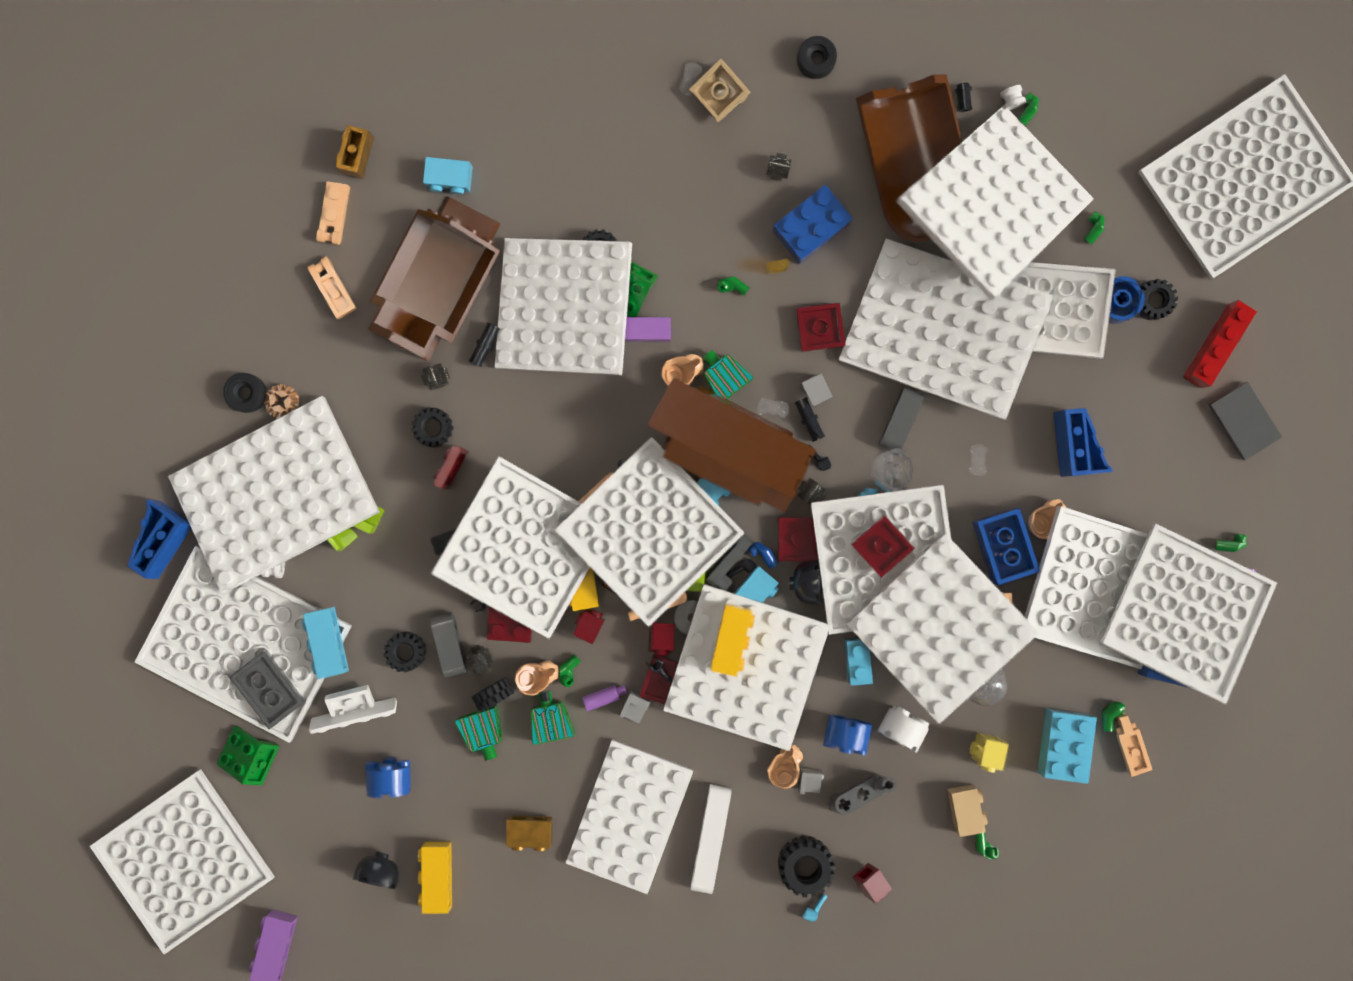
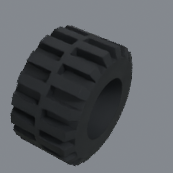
M800 836L801 839L797 840L795 837L792 839V843L789 844L787 842L784 845L785 849L780 851V858H778L780 876L783 884L785 883L786 888L789 891L792 890L793 894L798 896L801 893L802 897L806 898L808 894H811L812 897L817 896L816 892L820 891L822 894L825 892V886L830 887V880L834 879L835 876L833 872L835 870L834 860L827 846H824L823 842L819 839L816 841L812 836L809 839L805 836ZM804 856L816 858L819 862L817 870L810 876L796 874L793 868L799 858Z

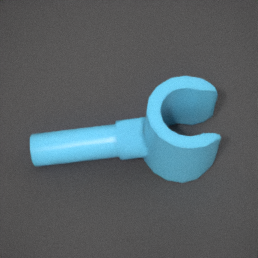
M823 893L813 909L806 907L803 918L811 922L816 921L818 911L828 896Z

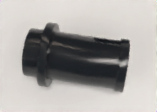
M970 83L957 84L955 93L958 96V111L968 112L973 110L970 93L972 87Z

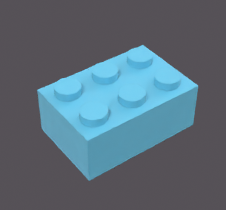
M1046 708L1037 773L1044 778L1088 784L1097 718L1087 713Z

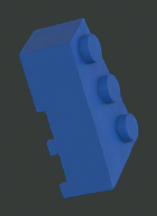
M1086 408L1054 412L1060 477L1113 472L1103 453L1105 451L1102 446L1100 447L1095 436L1097 433Z
M147 499V511L144 519H141L140 526L142 528L139 538L135 539L128 567L143 578L159 579L192 528L187 519L162 501Z

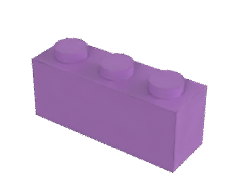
M272 910L267 916L262 918L260 924L262 934L261 937H258L254 947L257 953L249 966V972H251L249 981H281L298 916Z

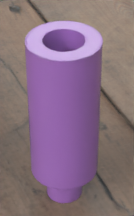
M616 685L585 695L582 698L586 710L591 711L621 700L620 696L627 694L624 685L618 688Z

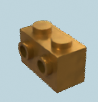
M350 125L346 126L341 139L340 152L336 157V168L342 174L363 179L374 140L373 135L368 130Z
M509 815L506 820V847H511L512 850L516 851L524 850L525 848H533L534 851H545L546 848H550L552 844L553 817Z

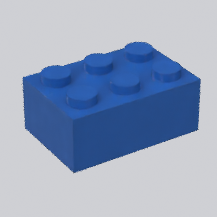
M825 184L777 222L772 231L797 263L800 264L846 228L853 218Z
M1020 508L1009 509L972 521L993 584L1000 585L1040 572Z

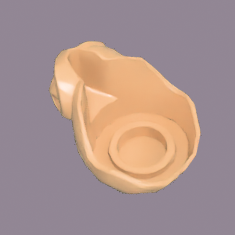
M690 354L666 361L662 367L661 376L663 381L669 386L672 379L675 378L690 385L695 376L702 374L704 370L703 359L698 355Z
M1050 499L1044 506L1037 508L1031 513L1028 519V526L1034 536L1039 539H1048L1057 506L1065 507L1062 500Z
M544 661L540 664L526 663L520 666L516 671L514 679L519 691L525 695L533 696L540 693L549 683L558 678V666L551 661Z
M791 745L790 751L781 749L780 754L774 757L767 769L768 778L776 787L788 789L799 781V763L803 760V754L796 745Z

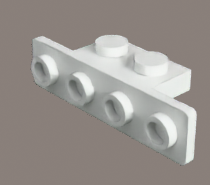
M368 685L325 695V703L330 714L312 718L309 731L311 734L323 733L329 729L346 727L357 722H367L370 719L381 716H390L396 712L397 700L394 697L375 702Z

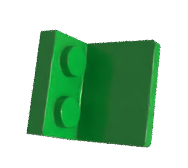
M632 261L627 316L637 317L649 290L656 283L658 275Z
M233 726L218 759L217 766L242 785L262 786L280 746L275 742L259 741L241 727Z

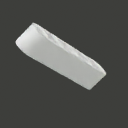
M709 785L690 890L713 893L732 788Z

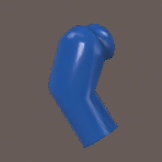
M753 542V545H750L748 548L754 557L760 553L768 568L771 569L778 565V561L772 551L760 542Z

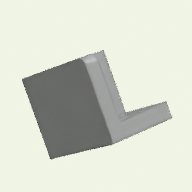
M822 373L800 384L803 393L806 392L812 406L833 397Z
M630 691L619 717L622 719L626 717L636 723H640L650 704V699Z
M800 768V778L798 781V791L800 794L804 795L805 792L820 793L821 780L824 779L822 770Z

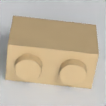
M973 784L947 789L957 835L963 837L986 832L984 825H987V817L985 812L981 810L980 804L983 803L981 790H978Z

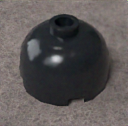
M810 560L799 564L794 570V576L789 577L790 590H794L796 597L806 604H822L823 599H818V595L823 594L820 569H817L816 566L819 565V560Z
M376 852L375 856H367L359 862L353 880L378 887L386 886L388 889L395 890L399 871L395 862L388 859V854Z

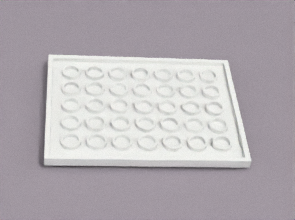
M1285 74L1138 171L1210 280L1353 186V174Z
M1003 105L901 196L897 203L973 283L992 300L1093 198L1009 109L1005 110Z
M886 239L839 361L1005 421L1054 295L1011 281L990 300L954 261Z
M323 396L168 476L221 593L232 590L380 512L335 417Z
M195 546L141 648L135 663L290 743L325 679H318L317 674L313 673V656L307 648L308 634L302 626L303 614L322 609L258 576L226 593H221L200 546ZM337 618L342 641L344 642L352 625ZM264 650L268 651L306 701L271 729L266 727L229 678Z

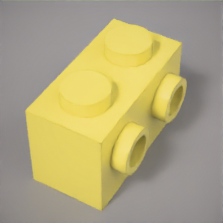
M977 732L975 742L972 741L970 745L971 758L985 771L995 772L996 769L1003 771L1009 744L999 737Z

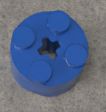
M1126 276L1114 278L1108 323L1119 324L1125 322L1142 310L1145 296L1136 280Z
M829 715L823 746L829 748H836L837 746L839 751L852 754L854 750V753L867 755L872 725L871 723L854 718L849 719L844 716Z
M396 757L384 758L381 763L377 761L365 763L368 797L382 798V795L398 797L410 793V760L396 761Z

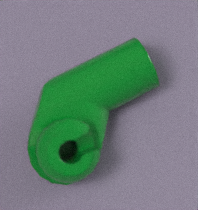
M1033 93L1026 95L1025 104L1028 106L1018 117V120L1025 126L1038 110L1039 98L1037 95L1034 96Z
M1096 211L1089 217L1093 227L1084 237L1090 244H1093L1104 231L1105 217Z
M735 276L723 278L717 283V289L721 293L736 290L744 296L750 288Z
M1236 534L1234 541L1216 540V551L1236 552L1247 546V536Z
M575 654L559 668V680L564 687H571L573 685V669L581 663Z
M1111 702L1103 709V731H1114V719L1125 711V705L1122 702Z
M985 832L974 834L976 851L986 859H997L999 850L986 842Z

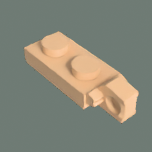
M1120 714L1116 717L1119 728H1116L1115 731L1128 774L1133 777L1151 771L1152 766L1140 729L1136 727L1135 723H1130L1128 715Z

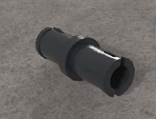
M487 322L480 340L477 339L476 341L477 346L469 362L482 367L488 351L493 348L491 345L500 330L499 327Z
M808 398L801 399L804 407L800 400L796 401L795 405L803 419L801 422L806 426L812 442L817 441L818 437L819 439L825 437L817 421L819 417L817 414H814Z

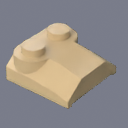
M722 59L712 66L689 89L717 122L721 121L738 104L743 103L751 93Z

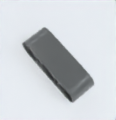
M906 387L902 388L881 435L879 445L897 453L901 451L923 402L924 395Z
M453 612L430 617V624L444 677L449 678L467 673V662Z

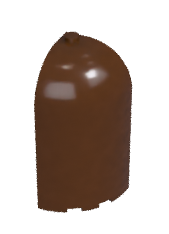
M933 74L921 80L908 83V88L896 90V87L873 90L856 98L884 216L889 226L897 235L912 242H925L933 239L897 201L963 142L947 74Z

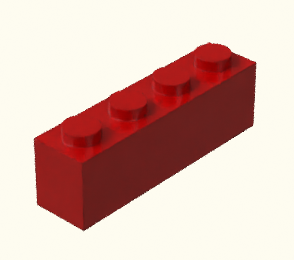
M1240 300L1229 303L1183 378L1199 388L1212 386L1257 311Z

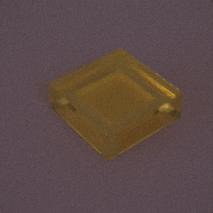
M783 259L766 263V273L769 275L787 271L790 266L789 260Z

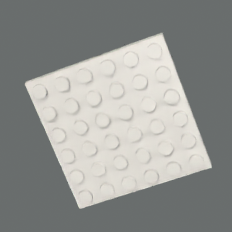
M505 238L498 327L500 330L497 333L495 368L622 375L632 243Z
M652 437L555 529L648 626L744 534L738 525L680 466L662 457L665 450Z
M498 457L432 574L545 637L550 638L590 568L589 564L555 530L582 503L503 458Z
M944 485L811 503L827 624L830 625L829 634L853 631L847 623L944 534H947L951 539ZM886 515L915 549L886 575L880 578L851 544L881 517Z
M1057 506L1039 566L1040 572L1037 573L1024 616L1039 632L1035 638L1142 669V664L1100 644L1148 534Z
M1153 524L1100 644L1221 704H1226L1277 583L1158 524Z
M944 534L847 623L939 724L1039 634L947 534Z
M704 584L663 711L790 751L830 625ZM725 603L752 609V615H755L753 628H748L747 636L750 637L748 649H743L742 658L745 659L742 672L738 671L737 677L710 670Z
M201 769L90 846L163 954L169 952L275 877Z

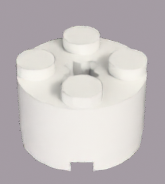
M893 706L889 708L877 731L903 747L906 746L910 748L909 750L917 753L929 730L927 728L929 723L918 717H908L910 713L901 707Z

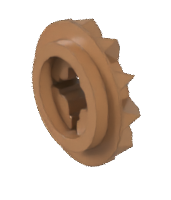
M279 384L272 386L265 393L266 398L263 403L265 404L266 411L272 417L279 419L299 407V396L291 386ZM277 395L282 398L287 397L284 401L285 407L281 405L276 406L278 402Z

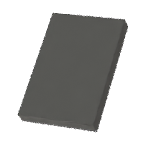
M1248 382L1241 384L1208 405L1242 460L1250 458L1282 438Z
M267 650L261 652L229 677L268 729L274 727L306 702Z

